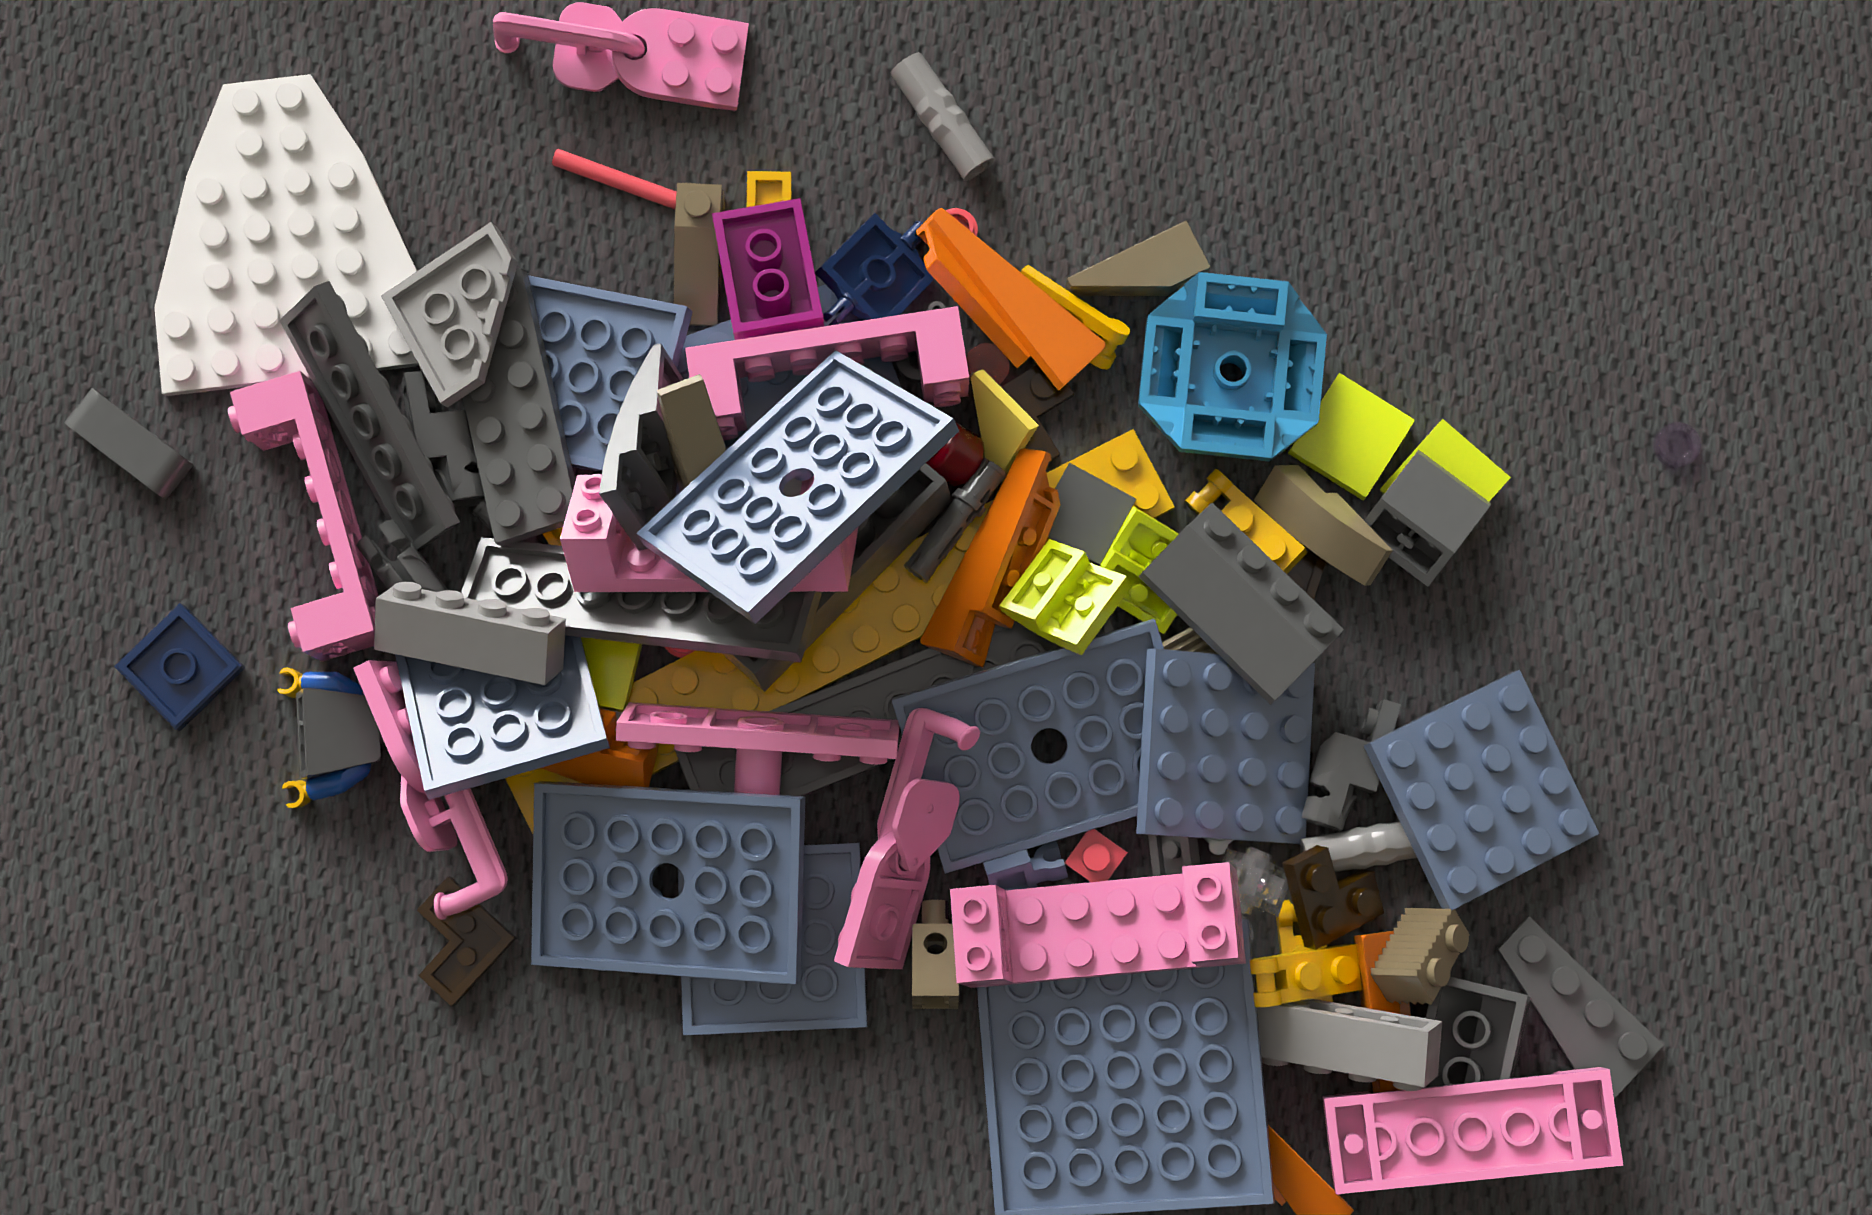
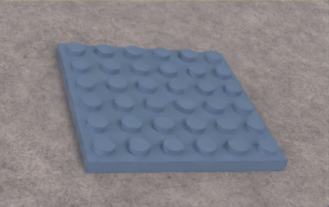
M1249 919L1242 920L1246 964L977 987L995 1215H1096L1275 1203L1257 1007L1254 1006L1253 993L1256 992L1254 974H1251L1249 962L1252 959Z

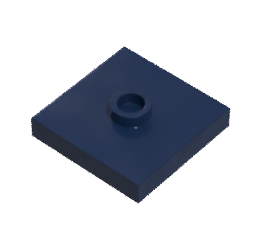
M181 603L114 666L178 731H181L246 668Z

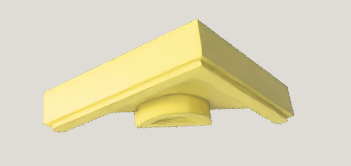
M982 369L973 373L971 383L981 439L984 442V456L1002 468L1007 474L1017 454L1026 447L1039 425Z

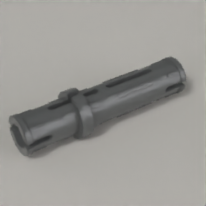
M983 458L978 470L965 483L962 489L957 488L952 494L953 501L948 506V509L924 538L916 552L904 564V567L911 574L928 583L937 567L946 558L976 516L981 517L985 512L986 508L984 505L1003 479H1005L1007 475L1005 471L994 462Z

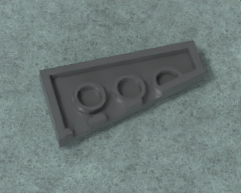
M1530 916L1526 917L1496 948V951L1523 993L1532 998V1006L1538 1013L1544 1026L1547 1027L1546 1029L1551 1037L1554 1038L1572 1070L1596 1067L1610 1069L1614 1099L1664 1046Z

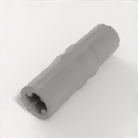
M919 52L914 53L898 63L891 71V76L915 109L920 121L928 128L932 138L943 149L963 180H971L987 170L993 164L995 158L970 124L965 112L957 105L953 95L944 87L923 55Z
M1400 822L1378 823L1369 827H1355L1343 832L1300 839L1301 844H1299L1300 853L1316 845L1328 847L1335 872L1366 869L1374 865H1389L1397 861L1417 858Z

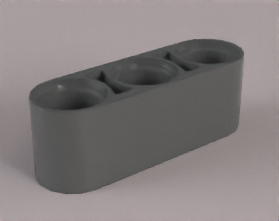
M91 388L64 422L77 434L165 500L170 497L194 466L192 462L177 453L176 450L144 428L142 424L118 408L94 388Z

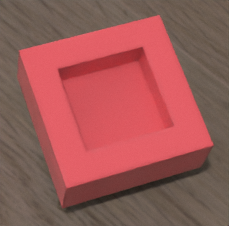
M1092 829L1086 831L1064 863L1089 882L1108 881L1128 852L1097 830Z

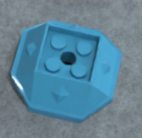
M1198 272L1182 288L1148 315L1138 407L1179 452L1270 462L1319 423L1327 334L1313 314L1299 299L1300 296L1288 281ZM1226 363L1237 365L1242 371L1243 378L1236 382L1224 379L1220 373V366Z

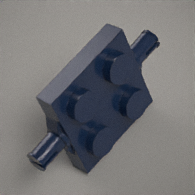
M874 213L815 272L838 299L823 314V318L827 322L837 312L839 313L829 323V326L840 324L850 313L857 316L861 321L900 315L934 280L932 275L926 270L924 262L915 249L922 239L914 234L923 222L915 221L901 235L890 229Z

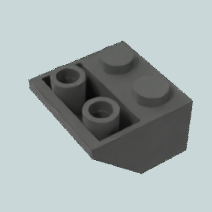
M1418 450L1364 521L1393 550L1389 558L1428 587L1486 513L1491 503Z

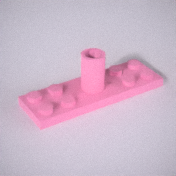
M629 702L617 721L616 741H628V746L635 749H652L656 747V743L674 744V749L681 752H698L702 750V746L736 748L734 792L780 795L782 752L812 753L813 758L820 761L841 760V755L860 757L859 761L862 763L885 764L887 763V758H897L900 726L898 720Z

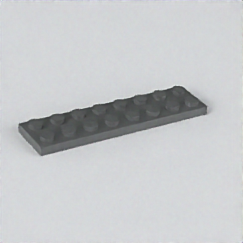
M482 537L461 591L464 594V598L479 601L498 599L506 602L508 607L523 610L533 607L546 609L550 612V615L566 618L565 635L800 663L822 592L815 591L789 592L754 624L710 592H574L562 546L519 541L501 547L495 544L494 539Z

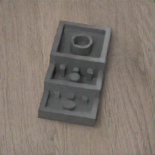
M661 343L653 345L634 377L617 415L605 454L599 495L639 551L648 548L643 545L636 533L676 497L677 478L657 390L684 379Z

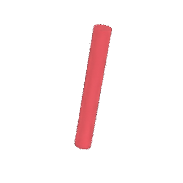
M560 149L555 151L552 159L553 166L674 210L676 209V191Z

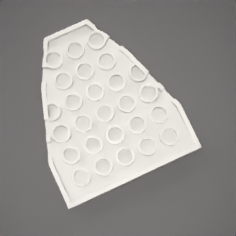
M311 74L223 84L186 176L154 307L162 394L165 396L248 387L301 371L311 379L279 320L314 286L330 281L336 294L343 299L347 308V314L357 333L366 341L369 355L378 371L419 366L381 297L382 294L417 272V269L395 225L365 156Z

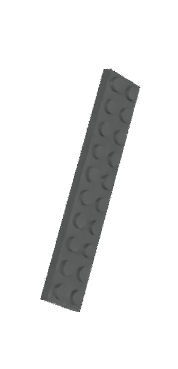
M1109 618L1096 636L1114 631ZM1014 621L1012 629L995 624L983 668L928 648L769 712L897 720L892 704V698L1061 646L1039 636ZM901 729L899 733L898 749L902 738ZM702 746V750L698 752L675 750L690 790L734 792L736 748ZM782 752L780 795L805 796L883 764L862 763L859 761L860 757L841 755V760L820 761L814 759L812 753ZM887 758V763L894 761L895 759Z

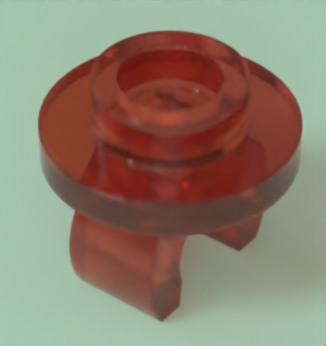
M979 344L966 357L970 381L973 373L982 369L998 385L1008 375L1009 360L995 344Z

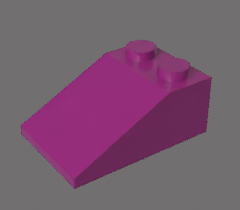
M801 199L712 213L734 339L739 340L824 327Z

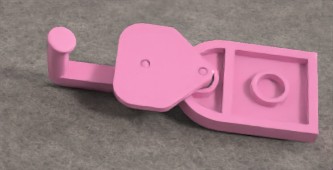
M583 2L567 6L562 11L559 21L506 12L498 13L493 19L495 45L500 52H514L519 47L520 38L556 44L553 72L556 79L568 88L600 92L619 79L629 90L643 97L708 108L737 110L749 23L660 8L637 11L622 22L610 7Z
M368 660L354 667L353 669L388 752L401 774V808L415 840L427 852L443 851L457 845L458 835L477 880L476 883L448 895L441 892L437 893L434 898V911L437 918L444 920L449 915L465 911L498 895L507 886V873L471 788L445 795L450 808L448 810L445 809L440 797L428 800L424 792L397 662Z
M917 708L909 714L877 822L878 841L866 855L857 883L852 889L851 903L844 928L839 934L834 962L853 968L903 969L912 938V924H916L929 879L930 856L949 837L960 800L959 791L955 785L948 782L921 779L933 735L936 733L957 742L959 749L968 750L976 744L980 737L978 727L969 726L956 718L927 708Z

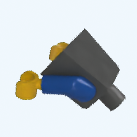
M283 668L279 674L293 676L294 683L289 689L284 690L280 688L277 691L285 696L296 698L300 779H308L307 782L303 780L288 781L282 786V789L295 786L299 790L300 797L297 802L286 804L289 808H297L307 805L311 799L319 800L342 794L368 776L371 765L380 761V744H385L360 684L339 672H305L301 674L294 669Z

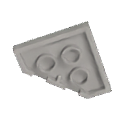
M492 222L381 295L439 402L447 408L485 383L518 265L500 230Z

